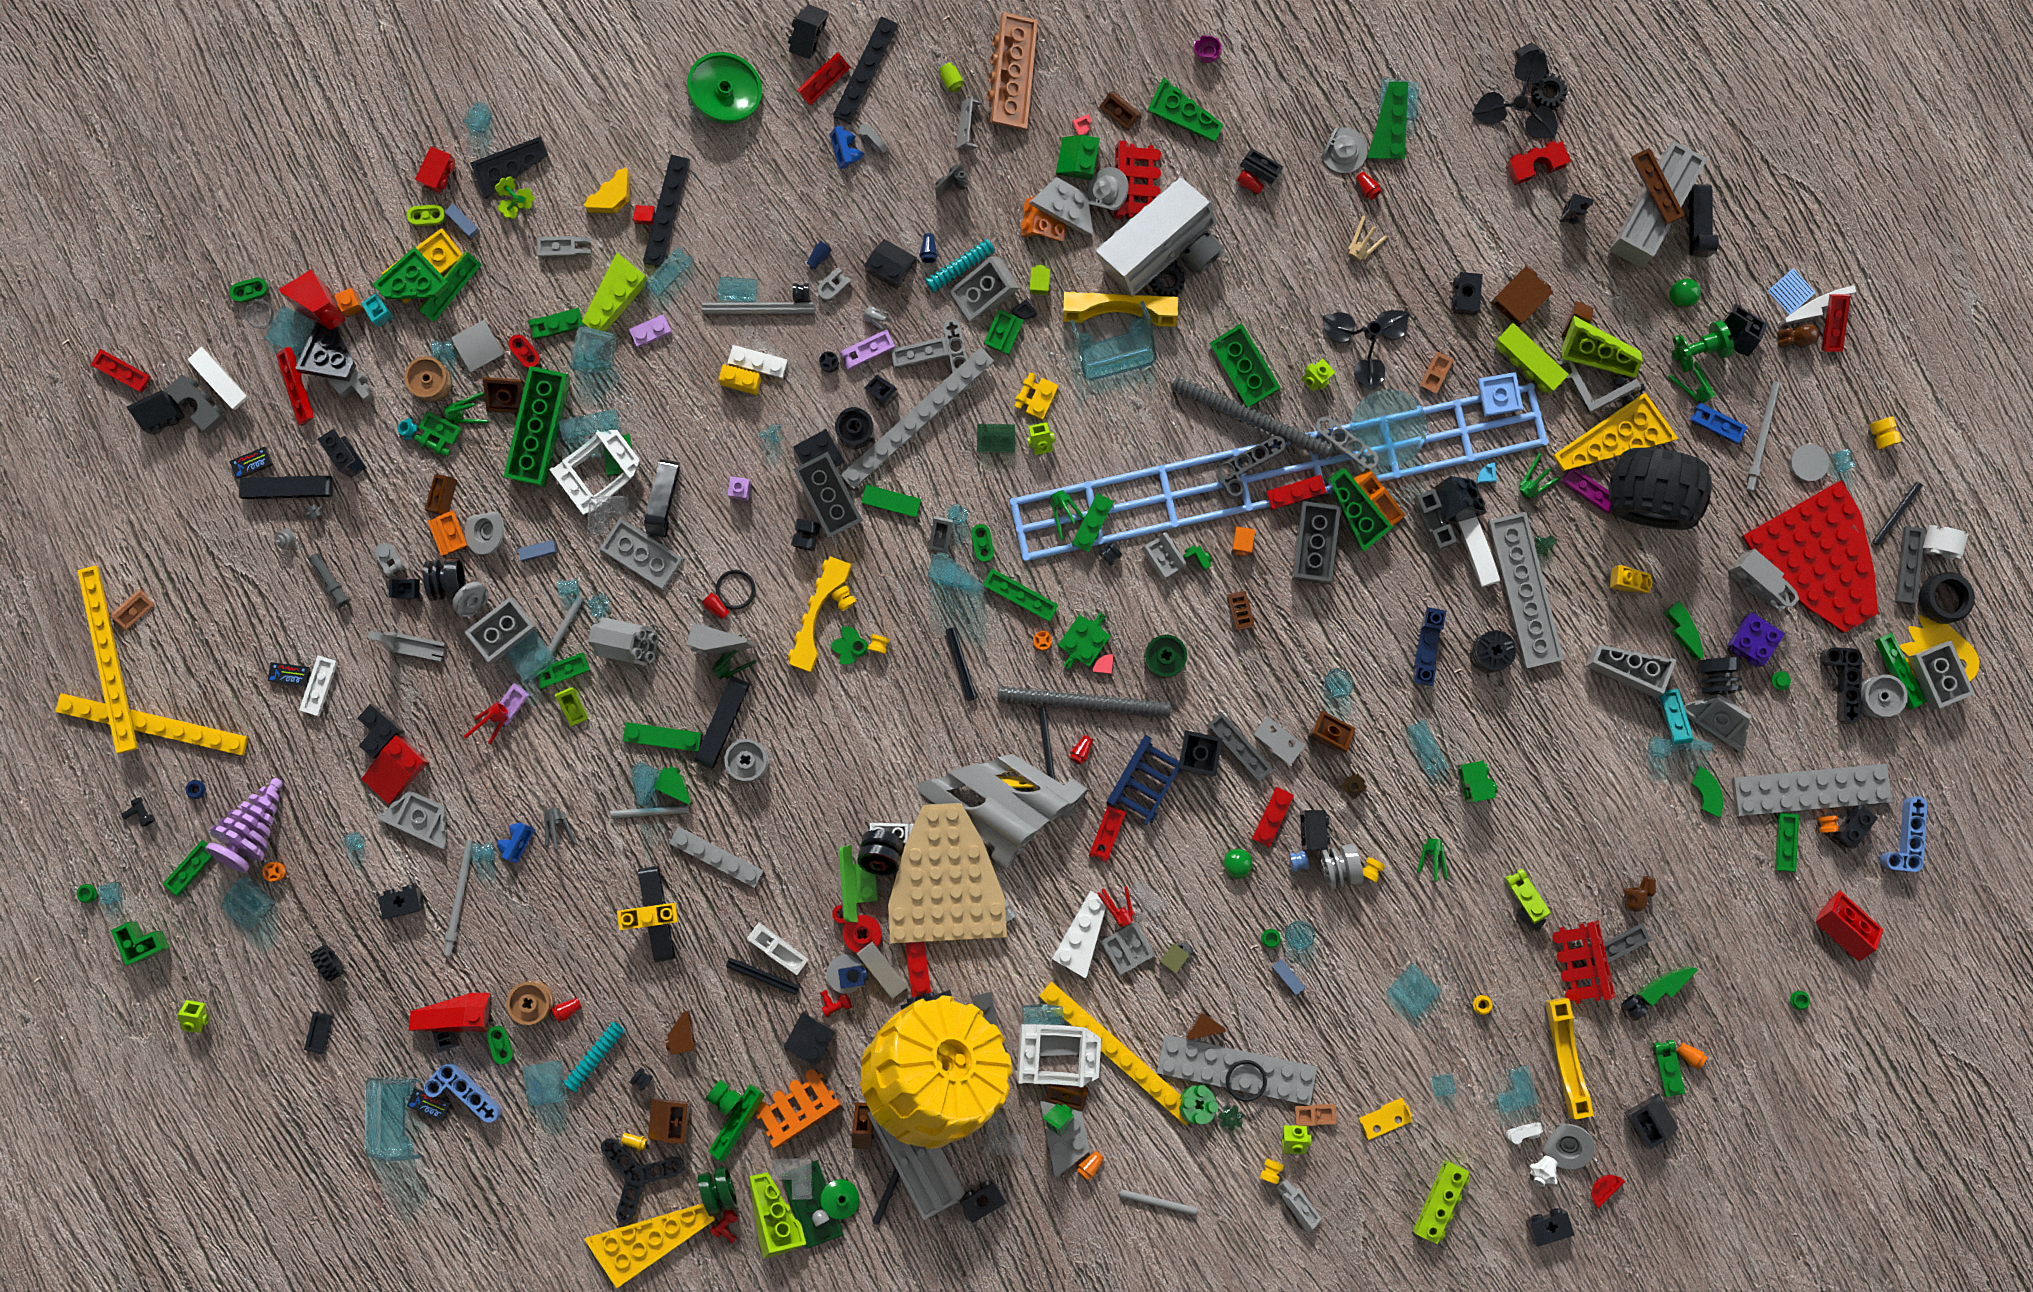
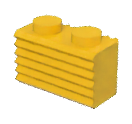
M726 364L722 365L718 379L721 386L754 395L758 394L762 381L759 373L748 372V370L737 369V367L726 366Z

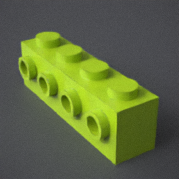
M1514 323L1494 342L1496 349L1501 354H1506L1510 358V362L1514 366L1520 367L1524 371V375L1530 380L1533 379L1538 384V388L1544 393L1551 394L1569 375Z
M1444 1159L1413 1229L1416 1235L1435 1244H1438L1439 1240H1443L1446 1230H1444L1447 1222H1451L1454 1216L1453 1208L1455 1204H1459L1462 1198L1461 1190L1463 1186H1467L1470 1180V1172Z

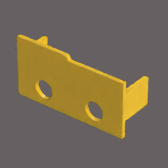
M997 776L1012 788L1033 787V792L1035 791V785L1023 776Z
M1402 1097L1381 1106L1379 1110L1360 1117L1359 1121L1367 1140H1370L1412 1122V1114ZM1396 1116H1400L1402 1118L1401 1123L1398 1124L1395 1122L1394 1119ZM1375 1125L1380 1126L1378 1133L1373 1131Z

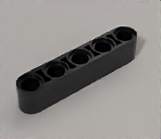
M332 476L239 478L240 499L333 496Z
M734 676L730 677L696 754L695 763L711 770L714 768L750 686L749 682Z
M658 865L638 869L644 907L666 904ZM670 923L648 926L655 963L675 959Z

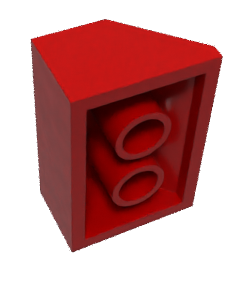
M1841 890L1837 891L1820 910L1815 921L1821 930L1829 934L1837 944H1840L1858 962L1876 951L1884 930Z

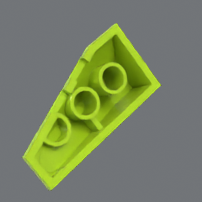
M769 1173L749 1176L758 1241L763 1259L782 1255L806 1245L798 1219H795L790 1211V1206L783 1200L778 1187Z

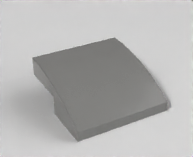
M485 319L451 337L470 372L504 354Z
M1137 921L1101 941L1119 975L1156 955Z

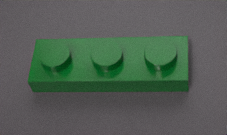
M1098 493L1096 494L1071 545L1089 553L1114 503L1113 500Z

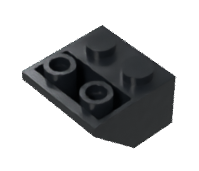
M1450 476L1434 487L1447 521L1461 522L1487 513L1485 502L1481 498L1478 485L1473 479Z
M1659 1093L1624 1112L1643 1146L1650 1150L1668 1140L1678 1129Z

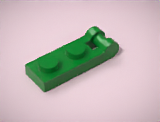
M579 307L528 320L529 327L532 328L533 333H531L533 340L585 327ZM544 325L545 330L540 331L539 326Z
M582 652L534 671V674L539 679V688L545 689L551 685L591 671L585 653ZM549 672L551 678L547 680L545 674Z
M1667 1040L1666 1043H1653L1664 1097L1685 1094L1674 1040ZM1668 1050L1669 1055L1663 1056V1051Z

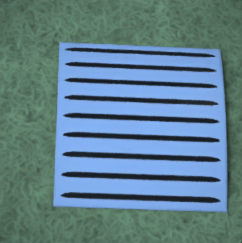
M1794 268L1768 290L1789 315L1816 293Z

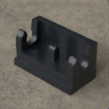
M1574 193L1564 206L1560 222L1563 223L1565 221L1578 224L1580 221L1573 219L1572 216L1575 213L1578 215L1587 214V209L1593 205L1594 199Z

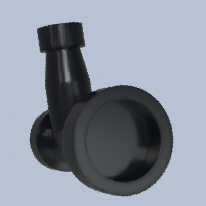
M1622 375L1612 380L1613 384L1619 387L1626 385L1628 376ZM1640 384V389L1624 397L1625 404L1636 399L1634 395L1645 391L1644 384Z
M142 797L132 800L130 802L132 807L121 813L122 818L126 820L138 812L141 817L139 819L141 827L150 825L156 820L152 814L147 813L142 804Z

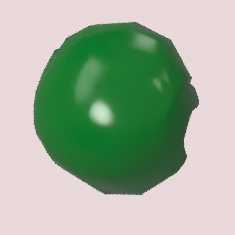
M1688 278L1676 281L1670 287V300L1677 307H1690L1694 305L1701 296L1699 284L1695 280Z
M1237 848L1226 853L1223 865L1227 875L1238 880L1246 878L1251 873L1253 862L1247 851Z

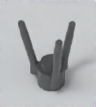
M560 808L547 809L544 816L545 846L549 845V826H551L555 851L558 850L555 825L561 824L560 820H562L573 844H577L575 836L566 820L565 812H560Z

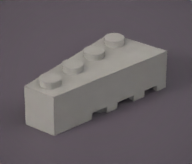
M1598 645L1592 650L1586 667L1657 698L1664 694L1677 659H1667L1657 655L1651 656L1641 652L1624 651V649Z

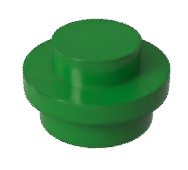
M1779 671L1773 674L1771 684L1777 690H1786L1791 684V678L1788 673Z
M83 884L77 890V898L82 903H91L97 897V890L91 884Z
M1267 929L1262 933L1261 941L1265 947L1275 948L1279 945L1281 936L1277 930Z
M1800 990L1793 992L1790 996L1791 1006L1797 1010L1806 1009L1810 1004L1809 995Z

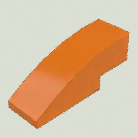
M1369 468L1354 478L1392 526L1406 516Z

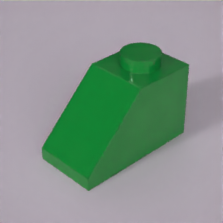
M670 766L669 769L663 767L654 788L691 805L693 801L684 776L679 774L681 770Z

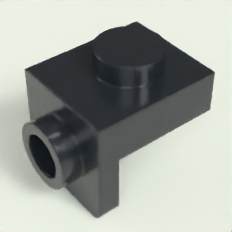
M389 579V598L400 600L419 599L420 579Z

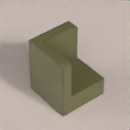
M1173 942L1159 961L1174 973H1177L1189 957V954Z

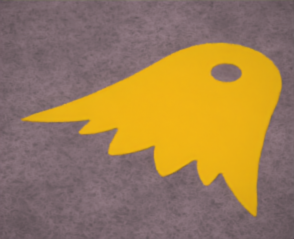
M1918 615L1923 628L1909 626L1910 635L1915 642L1901 644L1899 646L1901 650L1908 656H1911L1940 643L1952 641L1959 659H1963L1967 664L1964 670L1969 681L1974 679L1979 670V657L1973 646L1949 624H1940L1930 620L1928 617L1925 618L1922 615ZM1905 658L1915 679H1917L1908 658Z

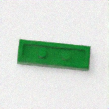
M866 484L861 503L917 518L921 499Z
M1778 813L1775 871L1796 872L1799 814Z
M201 840L163 882V885L176 897L182 894L214 858L206 852L205 847L208 843L205 840Z

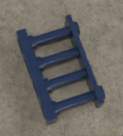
M1146 734L1106 801L1112 806L1115 802L1117 804L1121 803L1146 818L1143 822L1145 825L1149 822L1153 823L1158 814L1155 810L1177 772L1181 773L1183 771L1178 769L1179 761L1153 747V744L1150 743L1152 738ZM1143 753H1150L1174 767L1170 777L1168 778L1144 764L1143 760H1141ZM1134 769L1137 771L1141 770L1165 784L1160 794L1133 780L1134 777L1131 774ZM1124 786H1130L1153 799L1155 803L1149 811L1124 797V794L1121 793Z

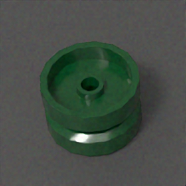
M1168 634L1159 635L1152 639L1144 653V664L1147 670L1155 677L1162 679L1172 678L1179 674L1187 661V649L1183 642L1177 637ZM1163 654L1168 655L1169 658L1167 661L1165 658H1161Z
M726 1166L715 1169L714 1177L709 1171L698 1175L701 1198L710 1217L720 1214L722 1206L726 1211L738 1207L735 1187Z

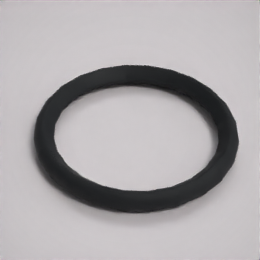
M736 569L727 571L720 576L716 583L715 592L726 608L736 610L742 609L752 602L756 587L754 580L748 573ZM735 573L748 578L752 586L749 599L737 606L727 604L719 593L722 580L726 576Z
M1241 1060L1234 1063L1226 1075V1087L1229 1093L1240 1101L1249 1102L1258 1099L1267 1086V1077L1264 1069L1258 1063L1251 1060ZM1251 1064L1261 1072L1263 1085L1255 1096L1241 1097L1232 1090L1230 1076L1237 1066Z

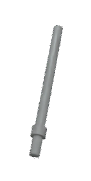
M1777 381L1772 383L1752 467H1749V480L1746 488L1748 491H1754L1756 480L1760 477V464L1780 387V382Z
M466 840L449 929L445 934L446 944L443 955L447 956L452 955L454 941L457 940L458 933H456L474 845L472 840Z

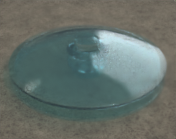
M1392 389L1376 391L1365 397L1354 410L1350 422V433L1379 455L1380 461L1378 465L1396 466L1411 460L1423 447L1428 431L1426 414L1418 401L1405 392ZM1353 443L1356 450L1360 452V445L1358 443ZM1365 449L1361 456H1364L1371 463H1375L1373 460L1375 456L1366 455L1365 452L1368 450Z

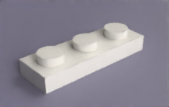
M735 345L732 346L728 359L729 365L783 379L788 363L787 359Z
M317 656L299 709L300 711L320 716L338 661Z

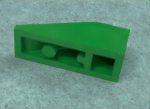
M1056 1104L1043 1117L1045 1126L1062 1137L1074 1119L1073 1110L1065 1104L1062 1106Z

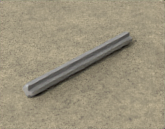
M813 302L702 304L703 314H808L815 311Z

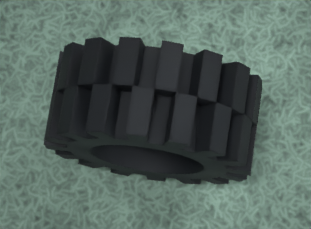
M1548 73L1540 82L1533 85L1531 89V96L1533 98L1531 100L1532 102L1536 101V107L1543 105L1555 110L1562 104L1568 91H1566L1567 85L1564 86L1565 80H1560L1561 76L1558 75L1556 78L1555 74L1552 73L1549 76ZM1545 86H1551L1555 89L1556 96L1554 98H1546L1542 93V89Z
M1175 263L1168 265L1151 280L1152 291L1156 292L1157 296L1177 297L1182 292L1185 284L1184 271H1181L1182 268L1180 266L1176 267L1177 264ZM1163 275H1172L1175 279V284L1169 288L1164 287L1161 284V277Z
M327 944L322 945L311 953L310 957L315 964V968L318 969L319 974L321 973L326 981L331 982L344 974L345 970L344 966L341 965L342 962L335 955L334 950L332 951L331 947H328Z

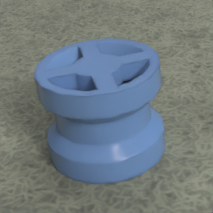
M1305 850L1300 851L1298 854L1289 853L1293 872L1301 868L1304 870L1309 869Z

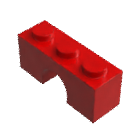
M1552 141L1546 144L1544 148L1539 149L1536 147L1522 156L1519 153L1510 157L1506 167L1515 186L1532 180L1535 176L1534 163L1540 162L1544 164L1548 172L1552 173L1566 168L1571 161L1563 141L1558 143Z

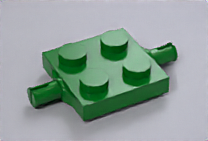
M1099 612L1094 621L1088 620L1080 614L1058 644V647L1069 655L1063 664L1065 668L1070 670L1075 661L1082 662L1089 668L1111 638V635L1100 626L1106 618L1104 614Z

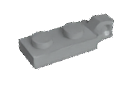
M1287 1179L1281 1181L1276 1186L1279 1194L1282 1195L1283 1200L1306 1231H1312L1322 1218L1301 1190L1292 1186Z

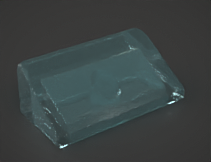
M720 276L717 288L718 299L755 302L758 281L757 279Z

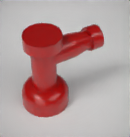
M827 990L820 992L825 1004L822 1010L826 1018L841 1008L846 1010L852 1008L851 1001L846 993L840 996V1001L833 1004Z
M725 1210L724 1218L715 1227L713 1226L710 1231L719 1238L720 1235H723L730 1243H733L737 1237L732 1235L726 1226L730 1222H736L739 1219L738 1215L733 1210Z

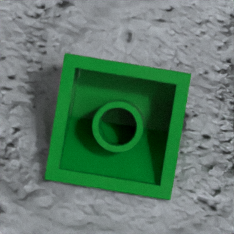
M1086 135L1062 137L1056 174L1091 181L1094 175L1100 138Z

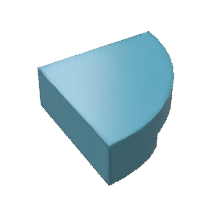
M1490 463L1481 469L1477 476V484L1497 482L1495 463Z

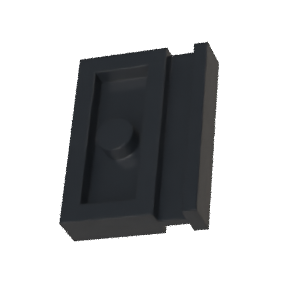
M1253 148L1250 149L1240 164V167L1271 185L1283 169L1282 165Z

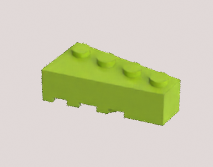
M619 253L615 254L582 320L583 324L599 338L604 335L649 282L641 271Z
M1573 317L1561 348L1562 359L1637 377L1643 362L1641 351L1578 317Z

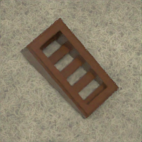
M1246 590L1227 594L1235 632L1254 628V619ZM1243 597V601L1233 603L1234 598ZM1245 605V608L1235 610L1234 606ZM1246 612L1247 615L1237 617L1236 613ZM1248 619L1247 623L1239 624L1238 622L1239 620Z

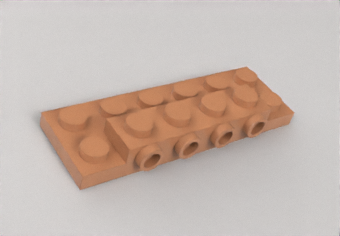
M1007 12L1001 13L999 32L992 39V46L995 47V51L991 55L990 64L993 65V71L989 73L988 82L991 83V90H988L986 100L989 101V107H991L990 123L1024 131L1028 127L1038 20Z

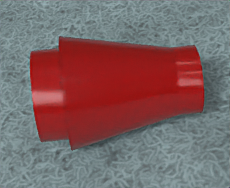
M1246 169L1236 179L1239 182L1238 185L1257 195L1264 188V185L1258 178Z
M1361 172L1355 178L1366 198L1373 200L1382 192L1381 185L1365 172Z
M712 592L701 602L704 605V609L721 620L729 613L717 594L714 595Z
M1083 735L1082 739L1070 751L1069 758L1073 762L1083 765L1087 761L1094 740L1089 736Z
M576 997L573 1000L555 1005L551 1010L558 1023H560L561 1021L565 1022L582 1006Z

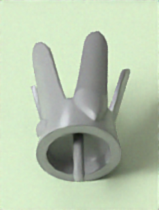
M869 306L866 311L862 310L865 313L864 320L870 321L880 330H884V326L874 318L889 321L890 318L881 313L890 314V312L880 311L873 306Z

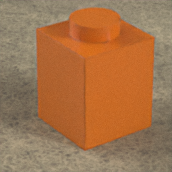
M352 287L334 295L340 311L347 317L365 310L358 293Z
M1236 526L1231 552H1236L1235 555L1246 557L1247 554L1250 555L1253 548L1255 529Z

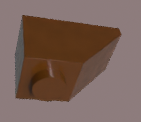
M690 1010L682 1013L667 1035L668 1039H665L667 1051L670 1050L671 1055L697 1049Z
M855 1102L852 1148H872L874 1125L867 1114L870 1111L867 1103Z

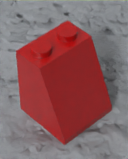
M312 269L279 289L280 293L296 310L329 330L346 321L328 287Z

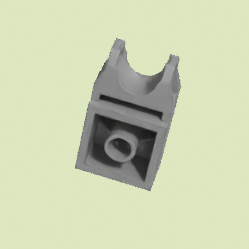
M1756 549L1743 553L1728 570L1732 574L1731 577L1737 582H1742L1749 593L1752 595L1756 594L1775 609L1784 610L1786 606L1793 607L1799 600L1795 589L1782 578L1784 573ZM1786 592L1792 593L1794 597L1791 603Z

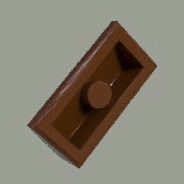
M1114 91L1109 92L1099 106L1100 109L1127 131L1142 115Z
M434 474L425 511L440 515L449 512L457 480L449 476Z
M1049 1084L1045 1101L1059 1105L1065 1104L1070 1108L1083 1111L1088 1087Z

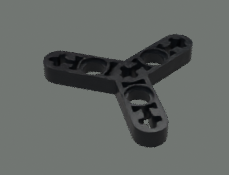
M607 1138L601 1144L602 1153L626 1178L616 1211L617 1220L623 1224L629 1223L634 1218L644 1183L676 1176L684 1169V1162L679 1157H671L640 1165L617 1139ZM606 1143H614L613 1149L616 1152H618L620 1149L622 1152L618 1154L614 1159L612 1156L615 1155V1153L612 1150H606V1148L608 1147ZM620 1156H626L629 1159V1164L626 1167L619 1165L618 1160ZM673 1161H675L676 1164H680V1167L677 1168V1171H675V1169L672 1168L667 1170L668 1174H665V1166L663 1163H666V1167L671 1166L673 1164ZM632 1164H634L635 1167H633L632 1169L636 1173L638 1171L641 1172V1180H634L632 1178L634 1176V1173L631 1170L627 1173L625 1170L629 1169L632 1166ZM657 1165L661 1168L660 1176H653L651 1174L652 1166ZM632 1189L636 1192L635 1200L627 1199V1190ZM627 1204H634V1207L629 1206L628 1208L630 1216L623 1219V1215L620 1212L626 1209Z

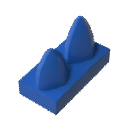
M842 126L834 127L829 135L839 169H845L849 164L860 160L864 153L855 148H848V145L856 137L854 134L843 130Z
M521 822L510 825L511 840L497 841L498 848L502 853L501 857L518 863L536 829Z

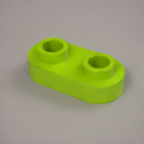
M439 205L413 206L407 211V219L414 226L440 225L445 221L446 213ZM439 213V217L435 219L434 215ZM416 215H421L420 219L415 220Z

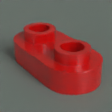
M520 334L512 336L508 345L519 361L528 369L529 366L538 367L541 362L540 355L529 341ZM518 343L523 344L521 348H517ZM534 357V361L529 363L528 359Z

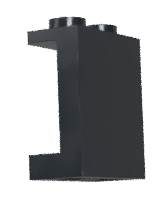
M331 429L317 439L338 471L348 477L353 478L367 468L346 436L340 438L334 429Z

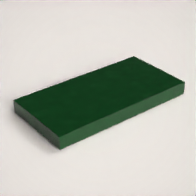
M816 1160L781 1173L796 1220L798 1219L802 1226L806 1248L809 1249L844 1236L839 1219L829 1217V1220L817 1227L813 1223V1214L817 1210H823L821 1206V1193L827 1185L819 1161Z

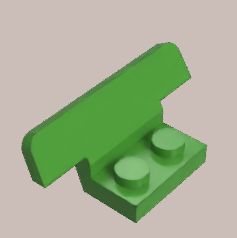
M847 845L839 848L844 919L846 922H858L856 903L878 901L877 881L875 874L866 872L858 864H853L852 847Z

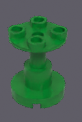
M1720 320L1712 322L1709 326V334L1700 337L1699 342L1688 345L1681 335L1674 336L1672 338L1675 348L1672 350L1673 358L1676 361L1679 360L1684 373L1693 369L1692 356L1704 352L1707 355L1716 352L1721 358H1727L1734 353L1733 340L1729 341L1728 338L1731 335L1730 330Z

